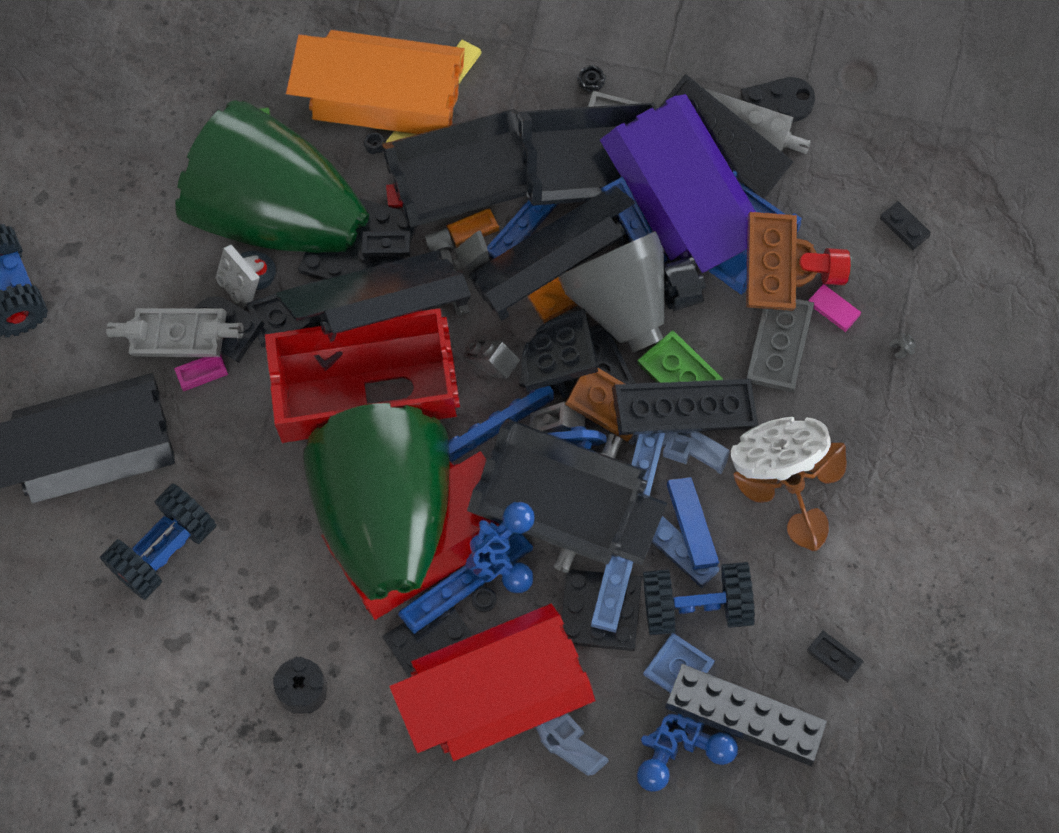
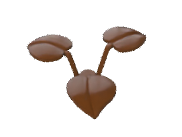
M831 443L827 454L814 464L813 469L809 470L812 474L801 471L777 483L778 479L746 478L739 472H735L734 479L740 491L747 498L758 503L771 501L775 496V488H780L782 485H785L788 492L796 494L802 514H795L790 518L787 524L788 535L795 544L811 551H817L827 539L829 532L828 519L825 513L818 508L806 512L800 492L805 487L804 478L814 479L817 476L822 483L826 484L839 481L846 472V446L844 443Z

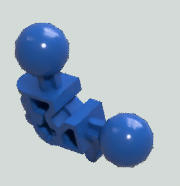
M513 502L508 505L503 512V522L498 527L492 522L489 524L485 520L480 521L479 534L470 541L472 553L466 561L467 569L474 570V574L482 577L484 582H490L501 574L503 585L509 592L514 594L524 593L529 590L534 578L533 572L528 565L522 562L511 564L507 554V550L510 548L508 537L513 533H525L534 524V511L528 504Z
M670 714L663 719L662 726L658 727L655 732L641 738L642 744L654 749L655 753L652 759L644 761L638 768L637 781L647 791L656 792L663 789L669 782L670 777L666 764L669 758L675 760L678 753L677 743L682 742L685 750L692 753L695 747L705 750L709 760L718 765L728 764L735 759L738 752L737 742L728 733L719 732L712 736L702 732L705 724L680 714ZM674 725L678 726V730L675 729L673 733L669 732V728L672 729Z

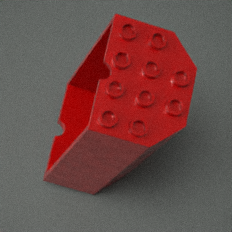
M440 308L418 311L337 333L335 340L332 342L329 341L327 334H323L321 326L265 334L274 422L282 443L306 440L317 427L322 428L329 423L328 418L347 409L368 405L365 384L400 378L408 379L412 382L414 388L411 395L403 399L377 403H390L391 407L403 408L405 405L421 409L422 414L430 418L434 416L437 420L457 417L456 408H460L455 366L447 316L442 317ZM336 352L343 353L333 366L326 371L323 370L313 356L320 355L325 361Z

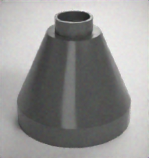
M656 231L565 272L558 277L565 294L579 307L585 309L586 313L620 343L628 341L632 352L663 339L659 326L665 323L664 249Z

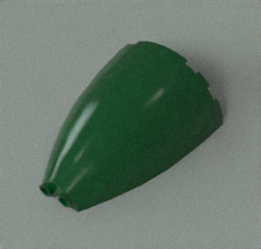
M234 100L227 103L226 109L223 112L218 110L204 125L186 157L189 159L186 171L183 170L180 173L177 188L181 189L180 198L175 200L178 220L209 233L252 246L281 251L345 252L349 245L352 246L356 241L357 233L355 231L357 228L364 227L369 220L368 211L331 162L311 143L290 128L243 100L242 102Z
M376 403L342 411L328 418L329 423L322 428L317 427L308 437V444L303 450V463L308 489L321 531L335 558L352 581L370 600L383 599L393 590H398L400 593H408L412 590L420 589L433 560L443 530L448 506L450 459L447 431L434 416L430 418L422 414L421 409L407 405L403 408L391 407L390 403Z

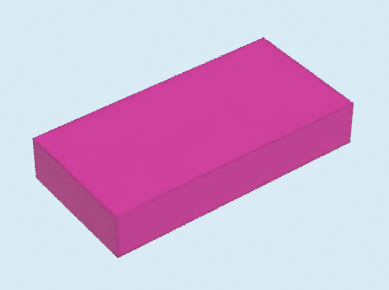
M824 284L808 300L809 302H814L813 308L844 332L861 315L858 309Z
M221 354L220 357H202L174 368L183 392L228 375Z

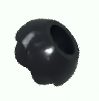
M589 65L581 69L577 76V82L581 89L593 93V91L597 92L603 88L606 76L600 67Z

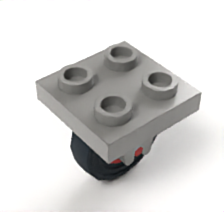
M229 245L223 249L216 279L218 284L231 296L233 302L238 304L243 310L249 309L247 303L253 301L255 291L265 289L273 282L276 274L275 264L264 253L247 251L239 254L232 245Z

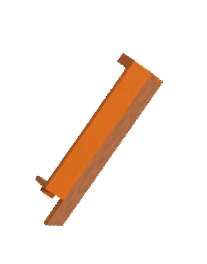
M331 30L324 38L299 34L286 94L309 97V110L312 111L313 120L413 134L425 133L452 125L453 108L458 100L459 77L464 69L465 48Z

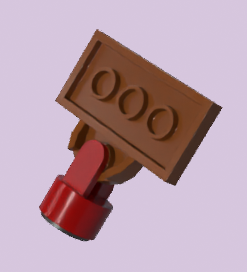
M749 212L747 225L746 307L793 311L796 309V287L806 285L814 279L817 273H821L823 284L846 285L852 273L851 253L846 249L826 248L824 253L820 254L815 251L814 245L810 242L797 239V215Z

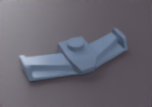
M698 431L665 433L662 446L665 447L663 457L687 464L691 455L715 469L719 474H722L730 452L729 449ZM633 434L629 444H637L639 434Z
M568 713L560 718L557 717L536 726L541 743L550 753L557 754L588 776L594 775L609 762L607 757L579 740L584 732Z

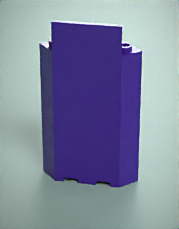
M684 94L673 96L666 100L663 106L655 110L651 108L636 116L637 119L627 125L623 123L615 127L600 141L619 174L624 178L652 230L656 231L662 247L670 260L685 259L692 256L700 271L704 273L747 250L748 213L756 211L687 95Z

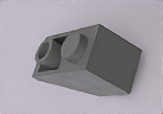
M475 339L467 347V352L462 357L465 361L492 377L504 379L509 377L520 361L503 342Z

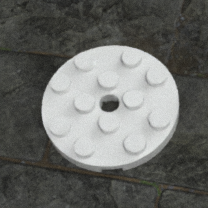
M785 417L765 422L740 436L741 442L738 445H733L731 457L735 469L746 478H776L778 480H785L793 474L813 469L814 464L827 454L831 445V439L827 427L816 419L806 417L805 421H795L794 417Z

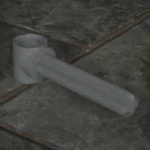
M447 228L424 235L429 251L438 250L441 253L442 257L440 258L442 260L448 259L454 265L450 254L453 250V245ZM452 302L457 316H464L469 313L468 304L457 307L456 302Z

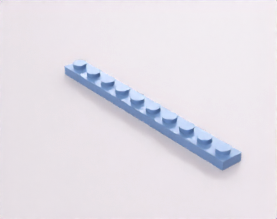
M665 433L639 434L631 465L646 470L644 480H647L648 483L643 494L650 496ZM618 556L617 558L613 557L609 565L606 564L591 627L616 633L633 565L632 561Z

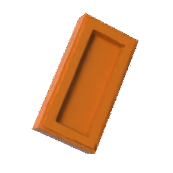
M488 208L447 225V229L456 248H458L475 232L481 230L483 237L499 231V226L491 209Z

